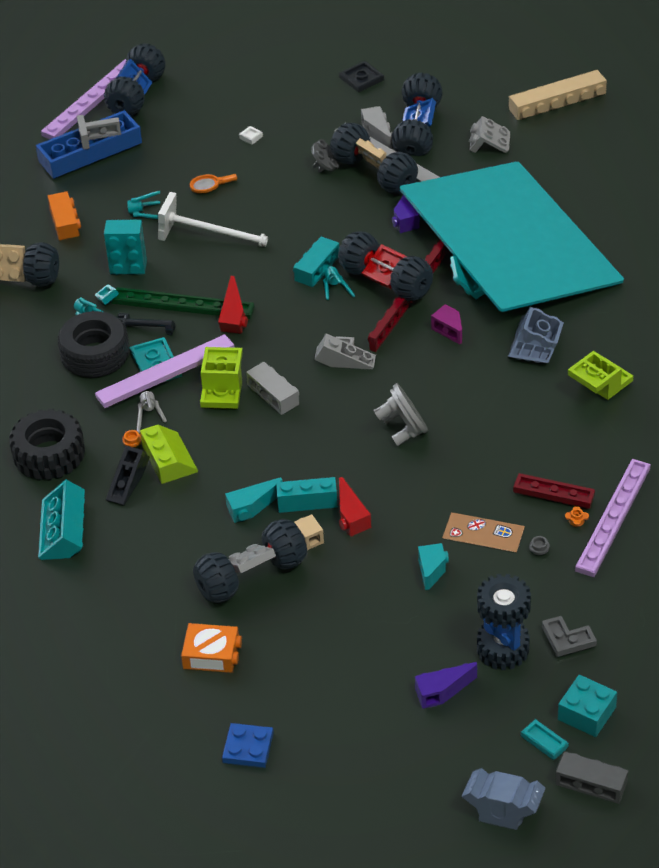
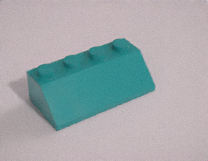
M67 479L42 499L38 558L41 560L70 558L75 553H78L83 546L85 489Z

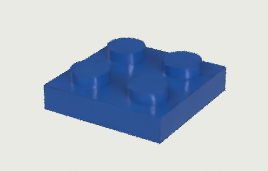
M231 723L222 756L223 763L265 768L272 742L273 728Z

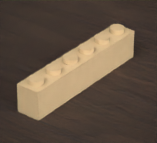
M598 70L514 94L509 96V110L517 120L600 96L606 94L607 80Z

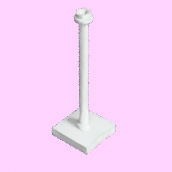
M169 192L158 213V239L165 241L174 222L257 242L260 247L266 246L268 242V236H265V234L257 236L176 215L177 193Z

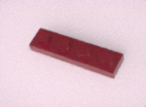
M518 473L513 487V492L589 509L595 496V489Z

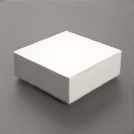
M251 126L239 134L241 140L251 145L263 137L262 131Z

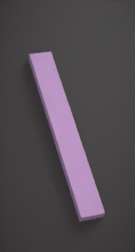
M224 334L95 392L96 398L104 408L109 407L201 365L205 347L234 348V344Z
M635 459L631 460L575 567V572L595 577L650 470L651 464Z

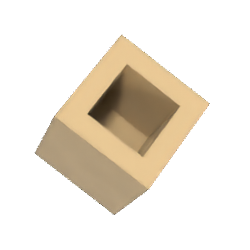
M312 514L294 522L305 538L307 550L324 543L323 529Z

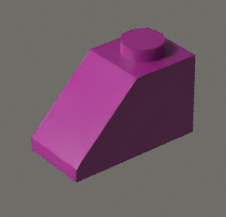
M444 304L431 315V329L461 344L462 325L460 313L456 309Z

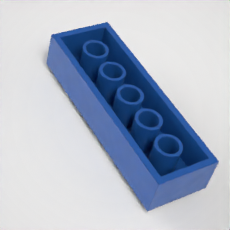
M125 110L101 119L118 117L121 135L89 140L90 148L83 149L78 128L37 144L38 161L52 178L59 177L142 143L140 126Z

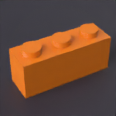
M68 191L47 195L58 239L78 237V229H81L77 210L74 208L73 197L69 198Z

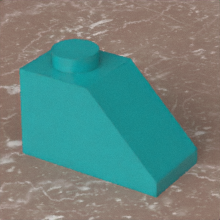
M442 543L418 546V561L425 590H429L446 572V563H449L448 552L443 550Z

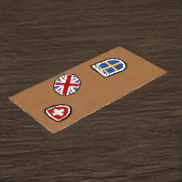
M451 512L443 538L517 552L525 526Z

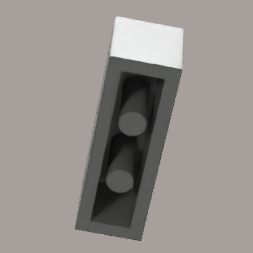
M565 751L556 771V785L618 804L621 801L628 779V770Z

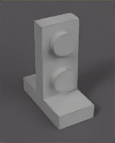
M84 115L77 116L83 149L90 148L89 140L121 135L118 117L85 123Z

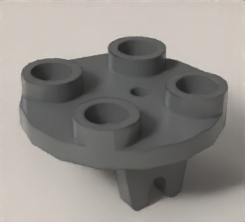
M323 139L313 144L312 154L316 159L313 168L319 167L318 172L325 169L330 171L336 170L339 167V161L332 155L330 146Z

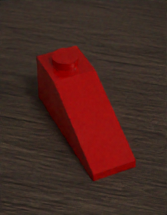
M231 276L218 323L220 330L223 332L242 334L243 328L247 326L248 318L245 317L235 277Z
M339 478L341 516L339 524L342 530H346L351 537L371 528V514L344 478Z

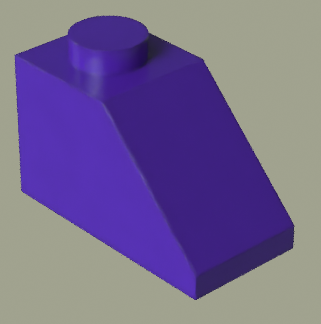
M404 195L394 208V217H392L393 226L397 227L400 233L420 228L419 213Z

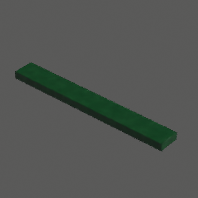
M119 287L115 288L119 294L111 300L112 304L220 316L224 299ZM241 301L245 317L251 319L255 308L254 303Z

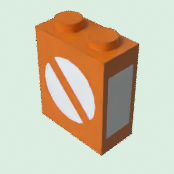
M189 623L181 654L183 669L233 673L234 664H238L239 659L237 649L241 648L242 636H239L238 627Z

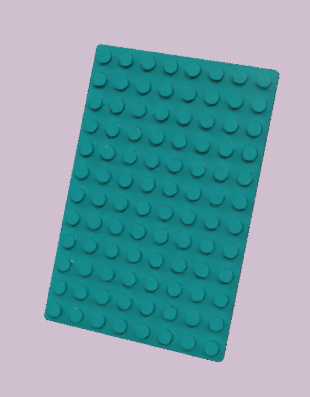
M519 162L400 186L402 194L501 312L621 284L624 281L621 274Z

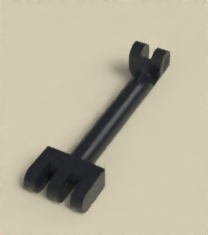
M119 313L117 316L126 328L127 326L165 327L166 334L169 336L173 335L176 328L173 320L131 319L129 313Z

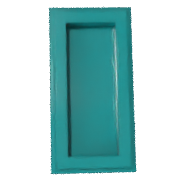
M536 719L521 731L522 738L553 760L568 748L567 741Z

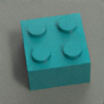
M578 675L558 704V720L597 737L616 709L617 691Z

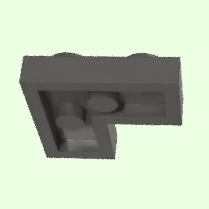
M562 616L542 621V628L557 657L597 645V640L589 625L569 631Z

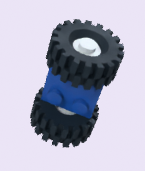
M497 574V578L490 576L488 577V582L484 580L482 586L479 585L477 611L480 613V618L484 619V623L478 629L477 654L481 661L485 660V665L489 666L492 664V668L496 670L497 667H501V670H506V667H510V670L514 669L515 664L518 666L522 665V660L526 661L527 655H529L530 635H528V629H524L523 618L527 619L528 613L531 610V592L529 586H526V582L524 580L519 582V577L517 576L510 578V574H506V577Z

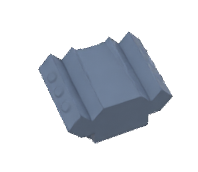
M530 307L526 315L521 317L508 357H514L519 360L525 359V361L532 360L537 363H548L558 343L564 322L555 316L543 313L540 309Z
M481 768L473 771L462 797L477 809L479 821L517 830L518 826L523 822V817L536 813L545 787L538 781L529 783L523 777L497 771L488 774Z

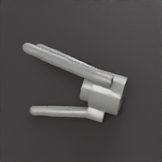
M149 391L143 392L140 395L137 419L138 433H140L143 409L151 411L156 408L163 422H167L158 401L155 400L154 394Z

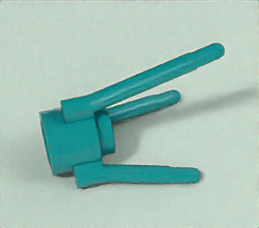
M160 191L131 198L127 202L129 214H133V217L158 219V215L140 213V211H143V206L160 204V201L142 203L140 200L158 195Z
M331 266L324 271L325 279H323L326 300H329L328 284H342L349 294L355 297V294L343 280L337 268Z
M82 297L74 303L75 315L91 312L92 310H101L96 308V304Z

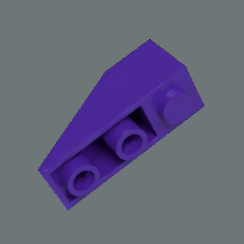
M477 662L465 663L460 666L444 668L439 671L415 676V690L422 709L444 704L476 679Z

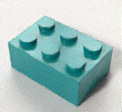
M106 220L104 238L110 274H145L147 257L142 220Z

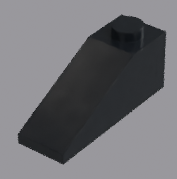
M125 446L106 498L107 501L125 506L144 475L150 456L143 450Z

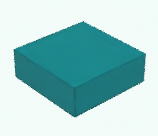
M107 284L95 294V297L106 305L119 293L115 288Z

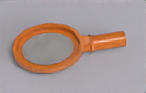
M210 174L200 175L191 180L190 189L195 193H207L216 189L220 184L236 181L237 176L236 174L224 177H216Z

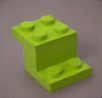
M205 347L201 368L202 394L200 406L202 408L238 409L242 387V348Z
M592 351L568 369V376L607 400L633 381L632 374L595 351Z

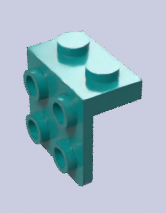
M454 255L450 257V267L454 273L453 280L455 283L461 285L464 291L475 299L484 295L483 290L459 263Z

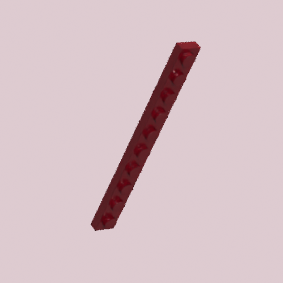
M441 240L434 245L432 252L425 258V261L431 266L433 273L450 251ZM399 296L394 299L393 305L390 309L386 310L382 320L378 321L376 328L368 335L369 350L377 352L413 301H408Z

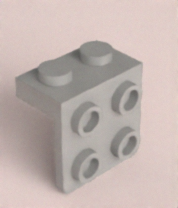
M483 116L477 123L471 126L469 142L470 150L474 153L484 142L504 153L509 151L510 131L506 127L500 126Z

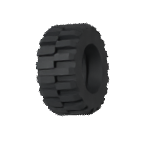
M41 409L37 410L36 413L31 412L27 414V417L19 419L10 432L9 443L13 462L21 473H25L30 478L35 477L37 480L46 478V480H52L54 477H57V479L61 478L64 474L68 475L71 473L73 468L76 469L84 458L85 444L80 423L69 413L65 414L62 410L54 411V409H48L43 411ZM48 441L58 442L50 447H36Z

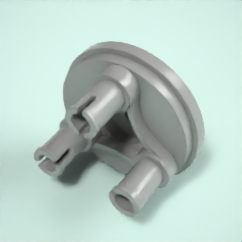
M398 383L394 384L393 388L390 389L392 396L387 399V402L373 410L378 419L384 420L385 424H388V422L399 415L406 423L405 428L392 435L397 446L411 437L414 438L421 433L425 434L429 431L419 412Z

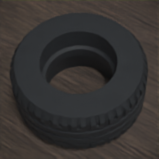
M102 311L84 312L72 317L62 326L57 338L61 362L65 368L85 378L103 377L117 371L126 362L130 352L127 329L124 323L116 316ZM91 343H102L96 346H85Z

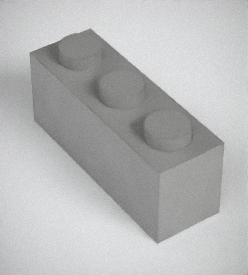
M265 362L246 372L247 385L281 415L299 405L298 389L289 384L283 376H280L273 367L268 366Z

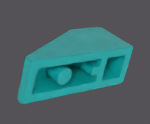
M276 478L225 493L227 509L233 522L236 523L253 518L276 500V482H283L282 478Z

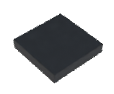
M363 61L340 72L339 78L357 92H361L383 81L384 75L366 61Z

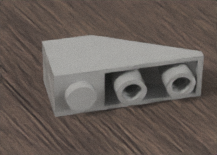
M380 106L361 109V123L369 136L392 149L391 137L393 132H390V124L387 122L386 113L382 112Z
M325 334L317 346L314 360L330 367L373 369L376 355L329 334Z

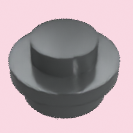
M543 536L534 537L529 544L530 551L537 555L547 553L550 548L549 542Z

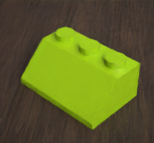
M161 425L140 430L142 447L145 453L150 456L149 460L161 484L198 472L178 432Z

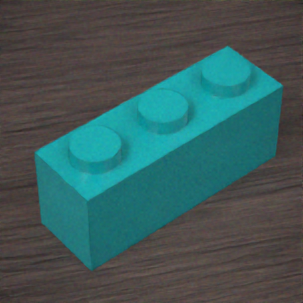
M320 237L317 242L313 243L309 251L304 253L301 260L294 265V280L314 287L324 275V271L331 267L338 259L339 243Z
M335 477L276 482L279 513L338 507Z

